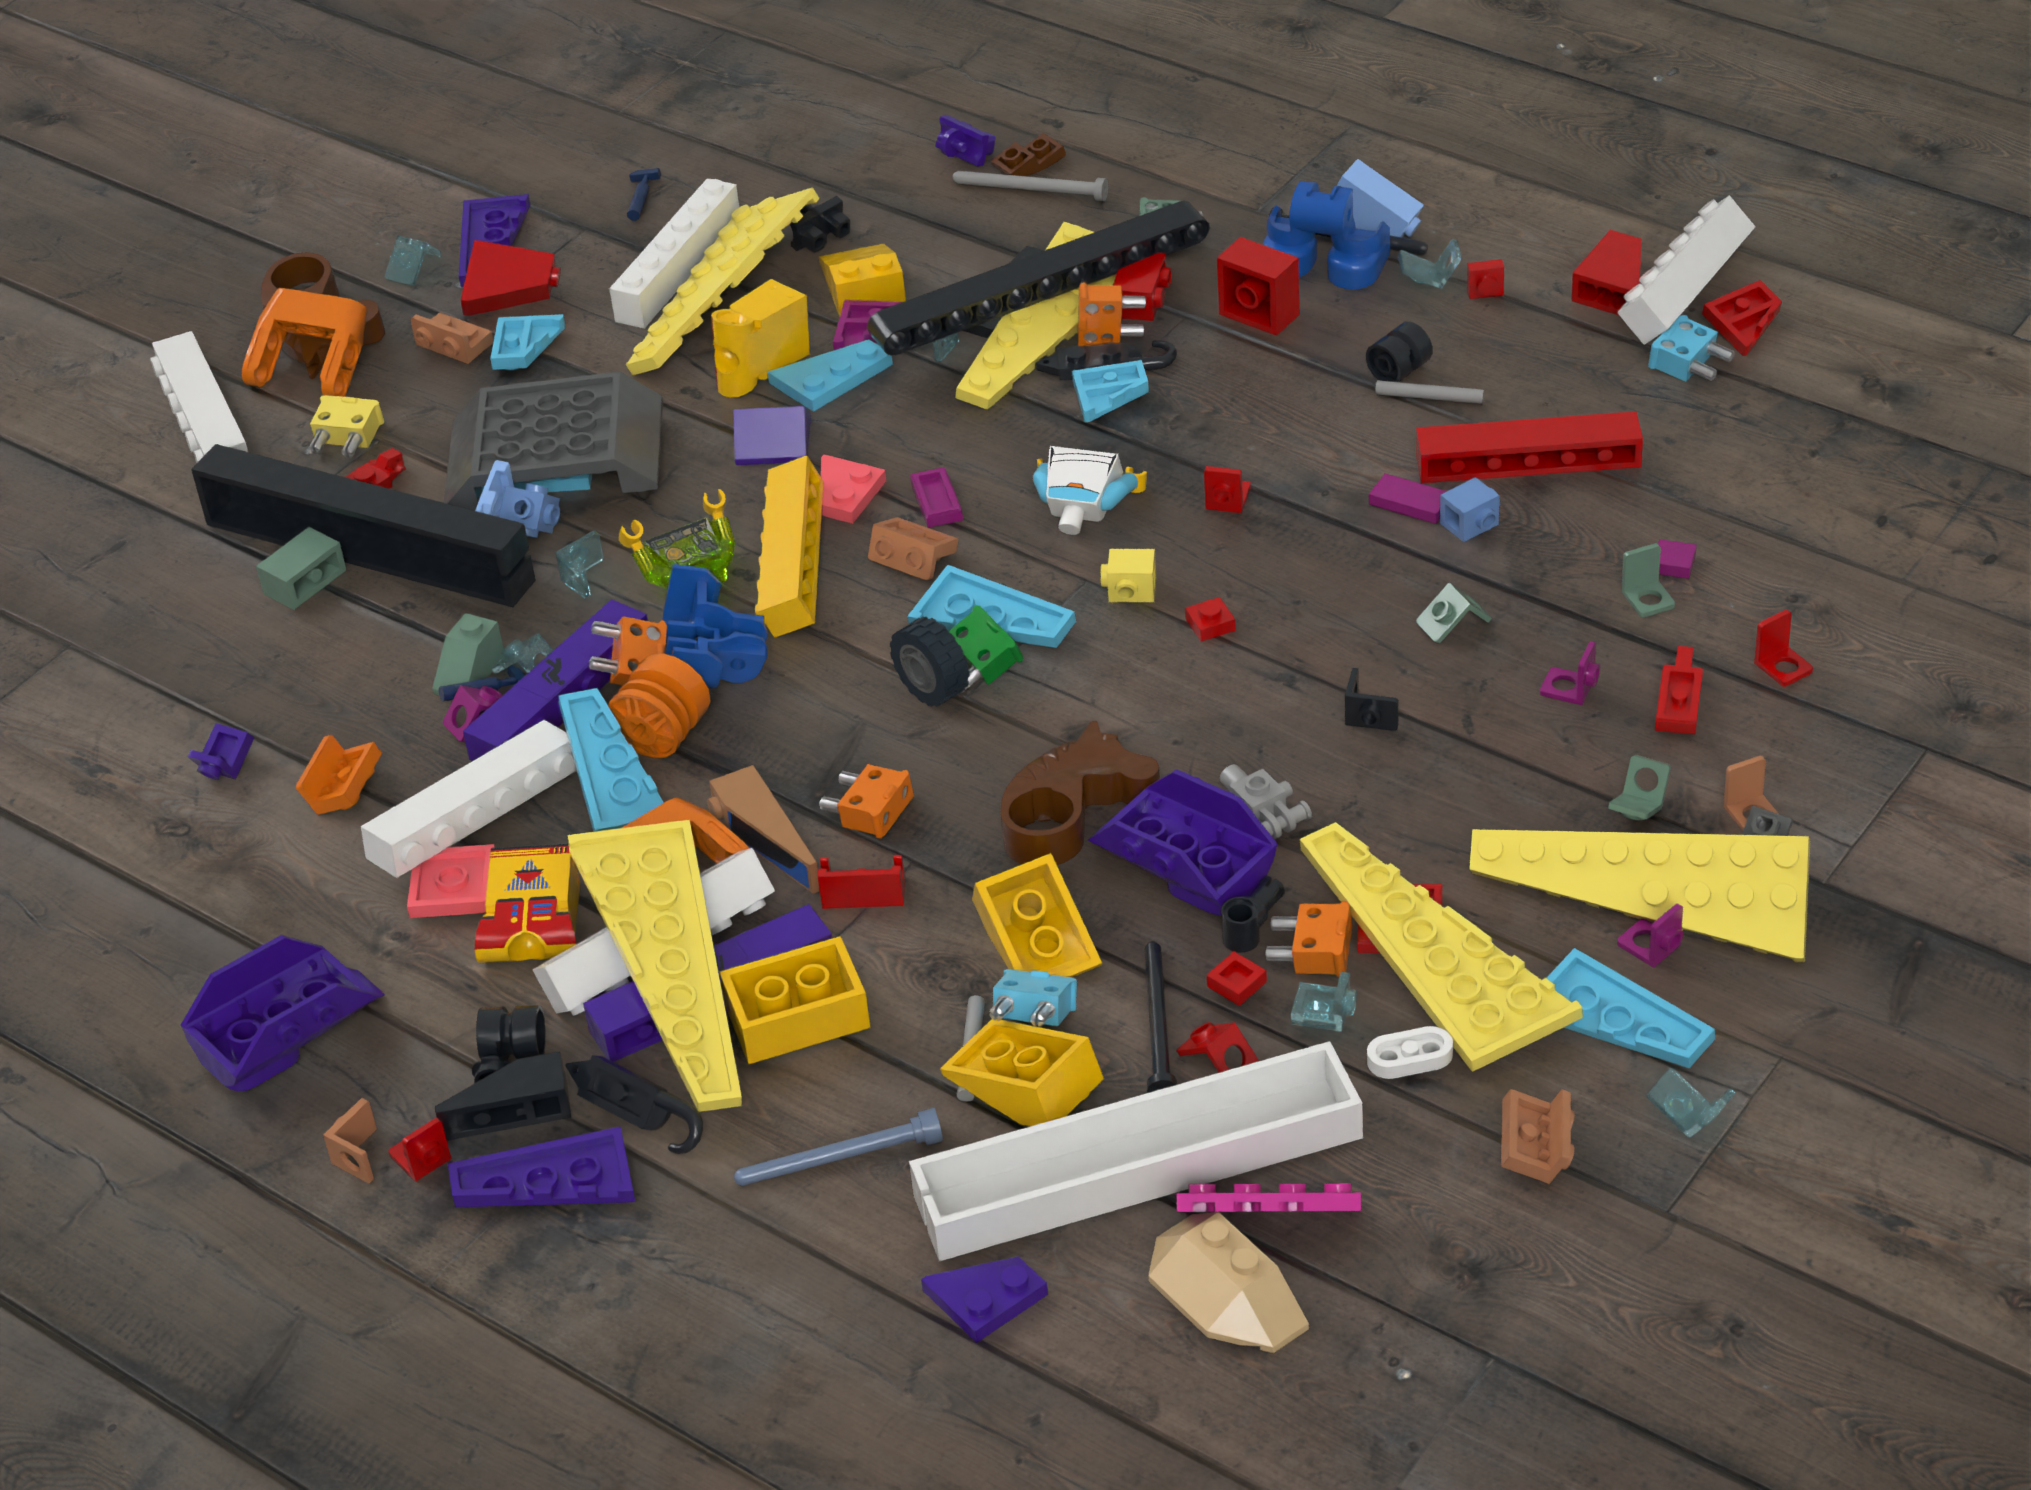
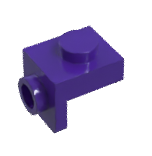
M215 723L203 752L190 750L187 757L198 765L197 771L208 778L219 780L221 775L236 780L254 737L248 732Z

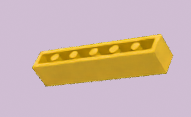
M807 455L769 469L767 486L764 487L766 503L765 509L762 510L764 529L760 535L762 554L759 556L760 579L757 580L759 593L758 604L755 605L756 615L764 616V625L768 627L774 638L815 624L824 481Z

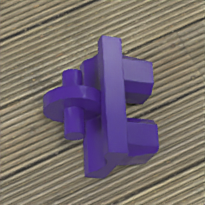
M940 116L941 132L937 137L935 147L941 149V152L948 157L956 156L977 167L983 166L986 155H990L994 151L995 136L951 116Z

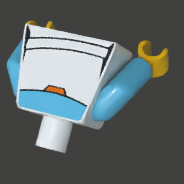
M1050 446L1048 463H1043V459H1037L1038 468L1033 475V482L1040 499L1049 505L1052 515L1061 517L1059 530L1070 535L1080 533L1083 520L1101 521L1106 511L1114 508L1130 492H1143L1146 489L1147 481L1146 471L1134 474L1133 468L1129 466L1126 467L1125 474H1123L1118 454Z

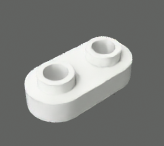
M1434 1026L1382 1035L1373 1039L1367 1048V1065L1369 1070L1374 1075L1385 1079L1438 1070L1447 1066L1453 1057L1452 1037L1446 1030Z

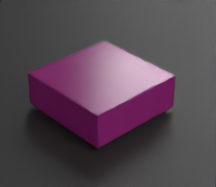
M1659 539L1658 545L1661 547L1659 574L1690 578L1696 557L1697 544Z

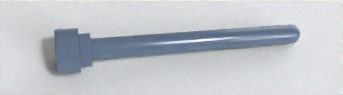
M933 1107L918 1111L917 1117L910 1118V1123L740 1168L735 1172L734 1180L738 1185L745 1186L915 1140L916 1144L925 1142L926 1146L942 1142L943 1136L936 1110Z

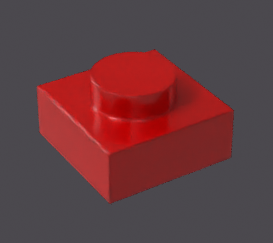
M1502 259L1467 263V293L1469 299L1504 296V264Z
M1220 597L1185 608V620L1200 642L1236 631L1235 618Z
M1233 951L1206 975L1207 987L1240 1006L1267 982V972L1262 967Z

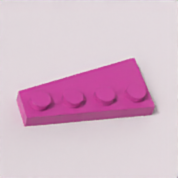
M1351 1183L1324 1184V1193H1306V1184H1279V1193H1261V1184H1234V1193H1216V1184H1188L1189 1193H1177V1212L1361 1211V1192L1352 1193Z

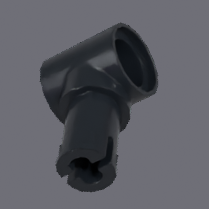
M1265 876L1249 896L1234 897L1223 904L1221 907L1223 944L1227 949L1237 953H1245L1258 946L1260 942L1259 928L1267 920L1268 911L1285 894L1284 886L1279 880L1274 879L1272 881L1270 876Z

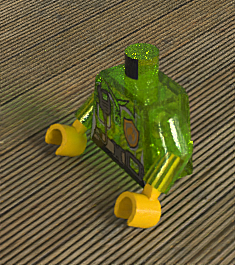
M718 489L720 501L718 504L713 505L709 503L706 492L703 496V508L706 513L713 516L712 521L707 517L643 541L644 546L640 541L643 534V526L639 521L633 520L631 523V529L635 536L627 534L625 528L621 526L619 541L623 546L633 549L634 553L631 555L648 583L668 589L673 564L707 568L721 582L722 587V583L728 578L726 567L733 560L735 540L729 519L723 515L726 498L721 489Z

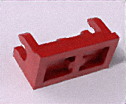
M893 855L894 866H892V869L866 870L865 868H859L857 870L831 871L829 858L821 857V869H818L817 877L822 909L904 906L906 876L902 855Z

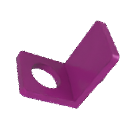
M1589 641L1578 664V672L1551 667L1540 687V695L1583 705L1590 688L1596 686L1600 674V664L1595 663L1596 642ZM1565 679L1572 681L1575 687L1562 691L1556 689L1552 684L1557 680Z
M460 685L443 719V725L458 741L465 742L463 730L478 718L481 710L486 711L503 695L488 686H482L481 689ZM464 706L467 713L466 720L461 727H458L456 722L457 712Z
M1678 903L1675 904L1653 924L1646 919H1640L1618 937L1617 945L1654 968L1681 945L1683 938V906ZM1641 934L1650 935V948L1639 947L1634 943L1633 939Z

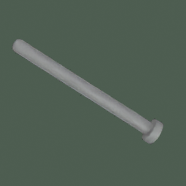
M957 171L953 174V181L964 185L1093 195L1095 201H1105L1108 195L1107 178L1098 177L1095 182L968 171Z

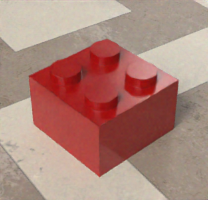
M1239 237L1217 257L1219 315L1275 336L1300 315L1298 257L1243 237Z

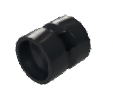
M1405 321L1390 331L1387 336L1382 337L1368 347L1366 363L1377 380L1400 382L1411 374L1412 371L1430 360L1433 354V346L1425 330L1413 322Z
M541 1005L515 1006L511 1013L508 1012L505 1006L479 1008L476 1021V1042L480 1060L490 1055L502 1057L505 1061L512 1054L516 1059L543 1055L546 1046V1026Z

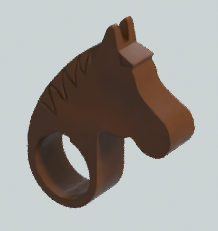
M310 252L288 255L276 261L267 270L262 282L261 300L263 309L278 288L291 289L304 283L314 282L316 284L300 291L339 297V291L329 261L322 255ZM371 300L358 301L367 308L363 346L380 341L385 335V328L377 303ZM287 332L282 349L290 357L305 363L309 378L314 379L324 365L332 340Z
M1090 722L1078 740L1067 742L1044 753L1018 772L1006 787L1001 799L1000 811L1003 844L1006 853L1011 859L1020 864H1025L1050 853L1056 865L1069 861L1081 851L1084 845L1085 809L1087 806L1111 805L1117 802H1124L1128 805L1144 789L1160 779L1157 761L1152 757L1124 749L1118 741V735L1101 733L1098 722ZM1051 819H1054L1055 822L1062 823V825L1048 830L1022 828L1034 823L1035 820L1051 821Z

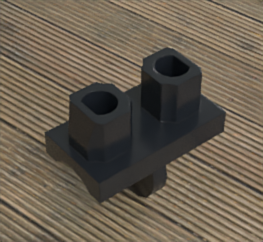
M838 196L814 207L811 204L805 205L800 210L803 217L797 223H790L793 231L791 247L796 251L807 247L815 253L824 248L829 233L839 238L850 233V219L843 213V200Z

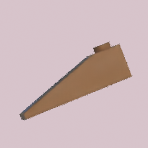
M754 765L710 780L712 797L707 799L710 813L737 835L749 848H753L756 854L811 893L819 892L816 860Z

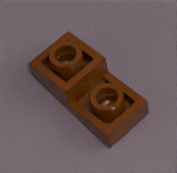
M1042 133L1025 147L1014 142L992 159L991 162L994 167L1006 175L1029 176L1058 162L1066 156L1063 145Z

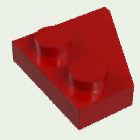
M1759 280L1705 303L1702 315L1742 356H1746L1780 312L1782 301Z

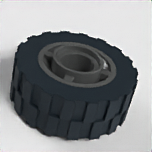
M921 617L892 635L890 655L894 662L893 666L896 672H898L902 683L906 685L908 691L915 695L920 702H925L931 707L934 705L937 707L963 692L965 687L968 686L970 674L963 650L956 642V638L952 633H949L942 623L939 624L933 618Z

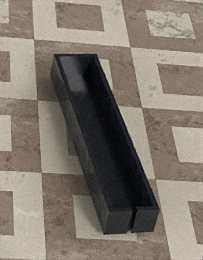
M215 444L191 469L207 526L284 546L305 529L311 527L340 542L345 563L512 608L536 581L531 555L526 554L529 551L525 526L520 522Z

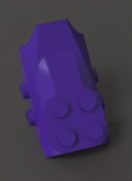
M1178 769L1149 785L1088 839L1093 844L1167 881L1169 892L1176 898L1216 915H1221V907L1227 900L1234 897L1249 896L1254 891L1260 881L1267 876L1274 861L1277 842L1241 797Z
M280 935L211 973L183 1019L181 1027L199 1061L213 1076L230 1090L247 1091L291 1067L300 1056V1047L385 994L360 971L345 967L323 946Z

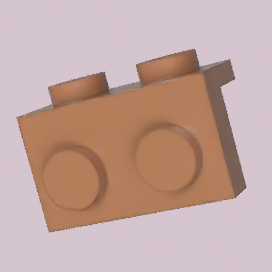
M1513 1089L1508 1091L1502 1099L1501 1167L1548 1184L1552 1182L1561 1169L1565 1170L1569 1167L1574 1156V1145L1571 1144V1128L1575 1114L1571 1110V1092L1561 1089L1553 1101L1549 1103Z

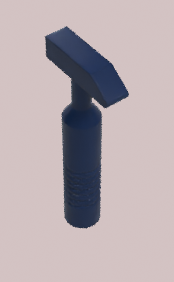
M659 168L637 170L629 174L631 182L642 181L636 186L627 212V217L630 220L636 221L639 219L649 191L648 181L660 179L661 172Z
M508 665L507 674L510 678L498 679L490 677L439 687V696L442 702L453 700L460 685L481 689L482 686H488L498 691L501 687L518 683L525 675L520 668Z

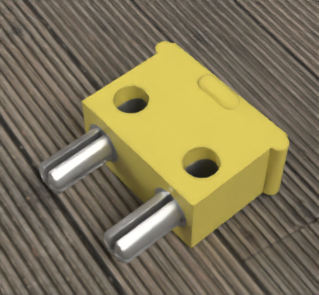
M321 396V403L310 423L314 439L309 449L313 454H320L325 444L344 446L342 454L347 458L348 456L351 458L358 447L369 448L379 426L384 424L379 402L377 400L354 397Z

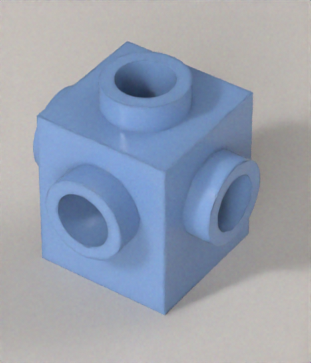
M527 483L526 490L505 486L499 517L523 523L526 536L538 538L539 531L552 534L553 528L560 517V498L547 495L548 488Z

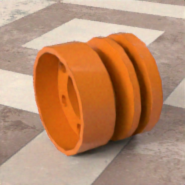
M661 653L651 654L643 659L630 675L628 682L622 685L618 693L609 701L608 706L621 726V732L629 745L633 746L637 753L651 758H667L679 748L681 742L688 736L689 730L695 727L706 713L711 700L709 689L703 678L689 664L677 657Z

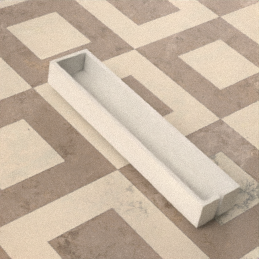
M1329 1041L909 1161L913 1194L924 1224L927 1225L928 1234L939 1261H943L1189 1189L1188 1184L1211 1183L1362 1139V1101Z

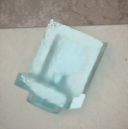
M1341 972L1337 987L1300 982L1291 1011V1024L1342 1032L1346 1015H1354L1357 1002V990L1350 989V973Z

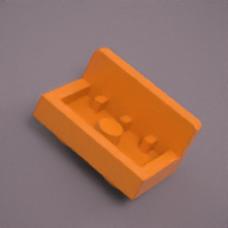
M333 735L324 736L297 782L296 789L317 815L339 809L347 810L358 802L360 792L366 781L373 775L374 767L382 752L374 742L344 750Z

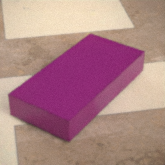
M945 467L910 475L911 486L927 528L963 521L962 509Z
M1384 473L1369 493V505L1437 524L1440 520V495L1447 491Z

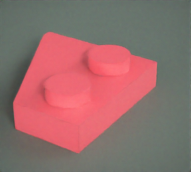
M824 454L821 457V478L824 481L821 516L853 524L886 482L885 470Z

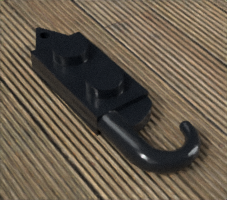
M1163 340L1152 341V346L1162 348L1166 353L1142 357L1138 348L1129 346L1127 343L1109 342L1103 345H1073L1066 348H1057V353L1037 361L1036 370L1059 376L1060 380H1072L1073 370L1142 360L1145 371L1158 370L1173 363L1177 356V350L1173 344Z
M592 1055L591 1060L566 1063L565 1066L579 1089L578 1096L641 1129H660L669 1120L671 1114L685 1120L689 1127V1135L681 1144H669L668 1150L676 1154L688 1153L701 1140L703 1120L699 1111L692 1104L667 1092V1089L602 1056Z

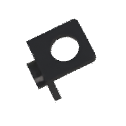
M1352 668L1345 693V725L1396 731L1399 726V700L1394 697L1359 694V668Z

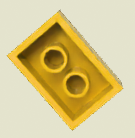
M841 936L719 972L725 1007L748 1064L871 1028L866 992Z

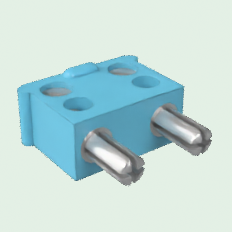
M1680 315L1670 328L1652 343L1648 365L1650 369L1656 368L1685 382L1693 374L1712 381L1716 376L1717 370L1703 363L1711 355L1726 362H1731L1735 353L1733 350L1716 343L1717 331L1688 319L1687 315Z
M1006 969L1004 970V976L993 987V1007L990 1009L989 1012L991 1013L989 1015L994 1021L996 1019L1000 1021L1003 1018L1031 1022L1034 1026L1038 1024V1027L1043 1024L1059 1026L1070 1011L1076 1010L1077 979L1050 975L1048 972L1036 970L1027 972Z

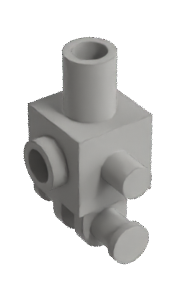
M1233 764L1226 767L1220 775V782L1231 793L1243 799L1274 840L1281 837L1282 829L1289 833L1296 829L1297 823L1312 818L1311 809L1303 800L1290 809L1286 807V798L1293 794L1291 785L1287 781L1278 784L1264 769L1247 775L1238 765Z

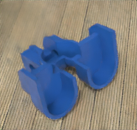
M1299 181L1292 197L1289 218L1281 217V208L1275 205L1267 219V235L1263 245L1298 257L1299 277L1307 274L1317 260L1315 233L1331 236L1333 244L1327 258L1328 278L1331 283L1340 288L1361 289L1372 285L1378 279L1390 255V227L1384 221L1380 223L1377 231L1357 229L1355 227L1353 218V189L1335 185L1331 194L1319 192V186L1316 182Z
M673 564L662 618L667 625L665 654L677 657L689 664L703 678L708 689L717 688L720 679L732 683H744L755 678L760 673L768 657L767 644L765 643L767 640V628L764 625V616L735 613L717 604L721 582L707 568Z

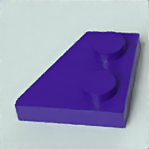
M1019 1256L928 1275L921 1279L923 1292L976 1343L1048 1295L1047 1282Z

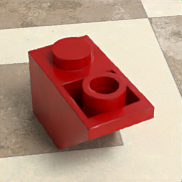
M1159 252L1118 270L1113 286H1121L1122 296H1145L1146 298L1145 308H1122L1121 319L1154 321L1157 309L1163 308L1165 288L1170 287L1172 280V269L1166 266V253Z

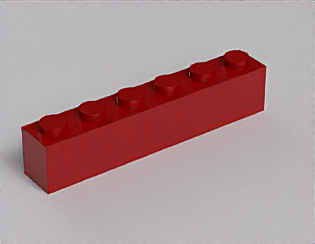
M1636 411L1416 427V459L1421 484L1471 480L1475 477L1477 479L1642 467L1643 435Z

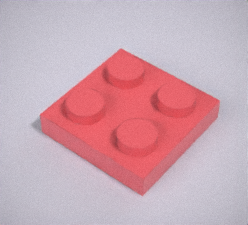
M495 845L447 847L445 850L414 867L411 872L407 902L409 917L421 918L486 913L485 902L490 850L495 848Z

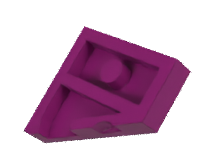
M845 300L833 339L834 350L868 339L877 343L867 330V323L870 317L882 309L902 302Z

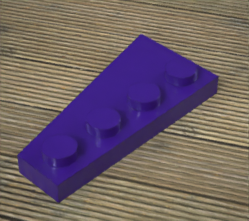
M529 194L463 201L459 281L461 287H464L474 240L512 246L531 205Z
M621 1126L448 1163L455 1207L636 1202Z

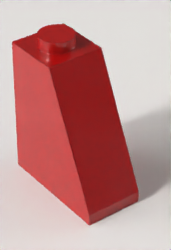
M1609 230L1573 272L1572 302L1619 315L1617 312L1627 302L1624 299L1625 294L1640 284L1642 239Z
M474 240L461 296L463 315L472 316L550 299L552 287H558L561 267H556L555 254Z

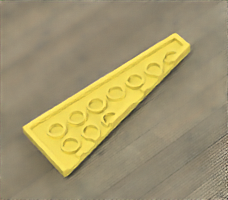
M813 187L777 199L768 197L757 205L751 207L743 205L733 211L731 214L732 219L718 232L719 236L716 241L704 251L705 256L700 263L691 269V275L687 281L677 288L676 296L662 309L663 314L648 328V335L635 346L634 354L626 363L632 375L658 369L682 345V336L690 333L702 324L704 320L700 315L711 306L718 307L723 301L720 294L729 285L731 288L737 287L764 258V250L772 247L784 237L781 230L791 222L797 223L803 217L800 210L805 205L814 204L819 200Z
M1063 222L1046 250L1094 232ZM1117 274L1088 285L1113 286ZM1079 288L1004 315L957 386L955 398L988 410L1012 389L1013 383L1023 374H1030L1035 369L1037 361L1045 355L1047 357L1055 352V347L1062 340H1069L1074 336L1078 328Z
M690 820L568 835L569 852L697 1110L702 1112L742 1106L741 1090Z
M1336 822L1300 839L1301 851L1341 902L1347 901L1350 904L1351 916L1436 1026L1450 1034L1453 1039V1048L1472 1072L1583 1018L1582 1006L1578 1001L1571 1002L1555 990V984L1547 978L1541 980L1525 968L1524 961L1516 955L1511 957L1492 943V938L1451 907H1442L1429 897L1428 890L1421 885L1415 887L1400 875V870L1391 863L1388 865L1384 864L1369 852V847Z
M1472 829L1470 871L1472 874L1516 886L1518 884L1544 891L1549 895L1563 896L1585 902L1589 906L1603 907L1624 913V915L1633 918L1646 919L1652 923L1678 903L1683 906L1682 931L1684 929L1712 937L1717 941L1725 943L1728 941L1753 948L1754 951L1767 954L1768 952L1790 958L1794 962H1805L1810 860L1809 836Z

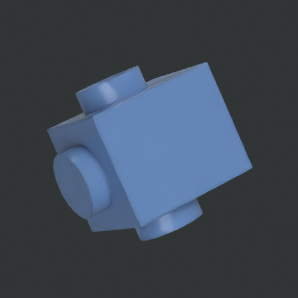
M1476 477L1440 495V524L1463 542L1499 525V495L1494 489L1489 488Z

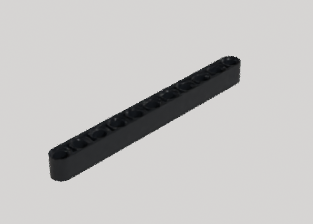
M1179 201L882 309L870 317L867 323V330L886 354L891 356L898 355L1077 289L1083 282L1088 285L1115 275L1119 269L1159 252L1169 255L1196 245L1206 238L1210 225L1190 202Z

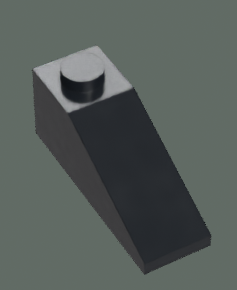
M560 1051L517 1059L436 1105V1117L443 1124L447 1141L572 1118L567 1080Z

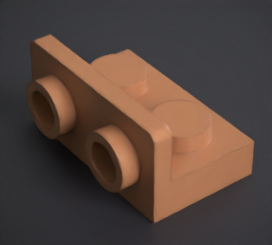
M441 312L432 319L417 314L410 319L416 345L467 364L494 342L492 331Z
M896 517L873 524L868 559L918 578L930 580L934 577L936 561L941 560V557L956 553L959 539Z

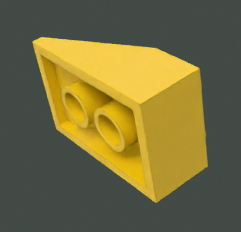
M885 244L819 256V263L839 317L845 300L906 301L902 268L896 253Z
M1051 853L975 883L972 901L988 936L1008 969L1027 972L1036 970L1048 972L1050 975L1072 978L1102 966V961Z
M991 1019L940 1068L944 1077L967 1089L968 1092L1017 1123L1026 1126H1034L1066 1117L1104 1079L1089 1037L1005 1020L997 1021V1019L995 1021Z

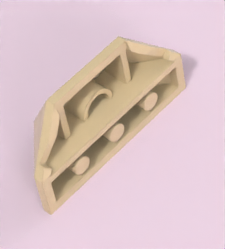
M1221 1213L1192 1214L1156 1237L1149 1271V1282L1206 1337L1237 1345L1259 1346L1262 1351L1275 1353L1309 1330V1323L1279 1267Z

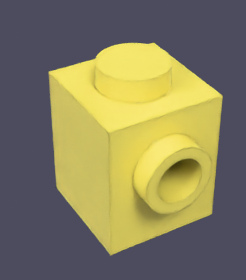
M1109 549L1108 564H1101V587H1108L1109 602H1154L1156 587L1155 549Z

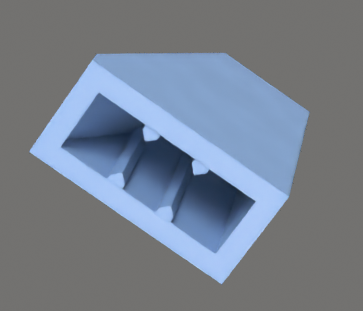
M1359 159L1342 175L1337 186L1353 189V218L1357 229L1377 231L1380 223L1384 221L1390 227V235L1403 237L1406 234L1408 237H1411L1422 221L1417 218L1424 206L1422 203Z

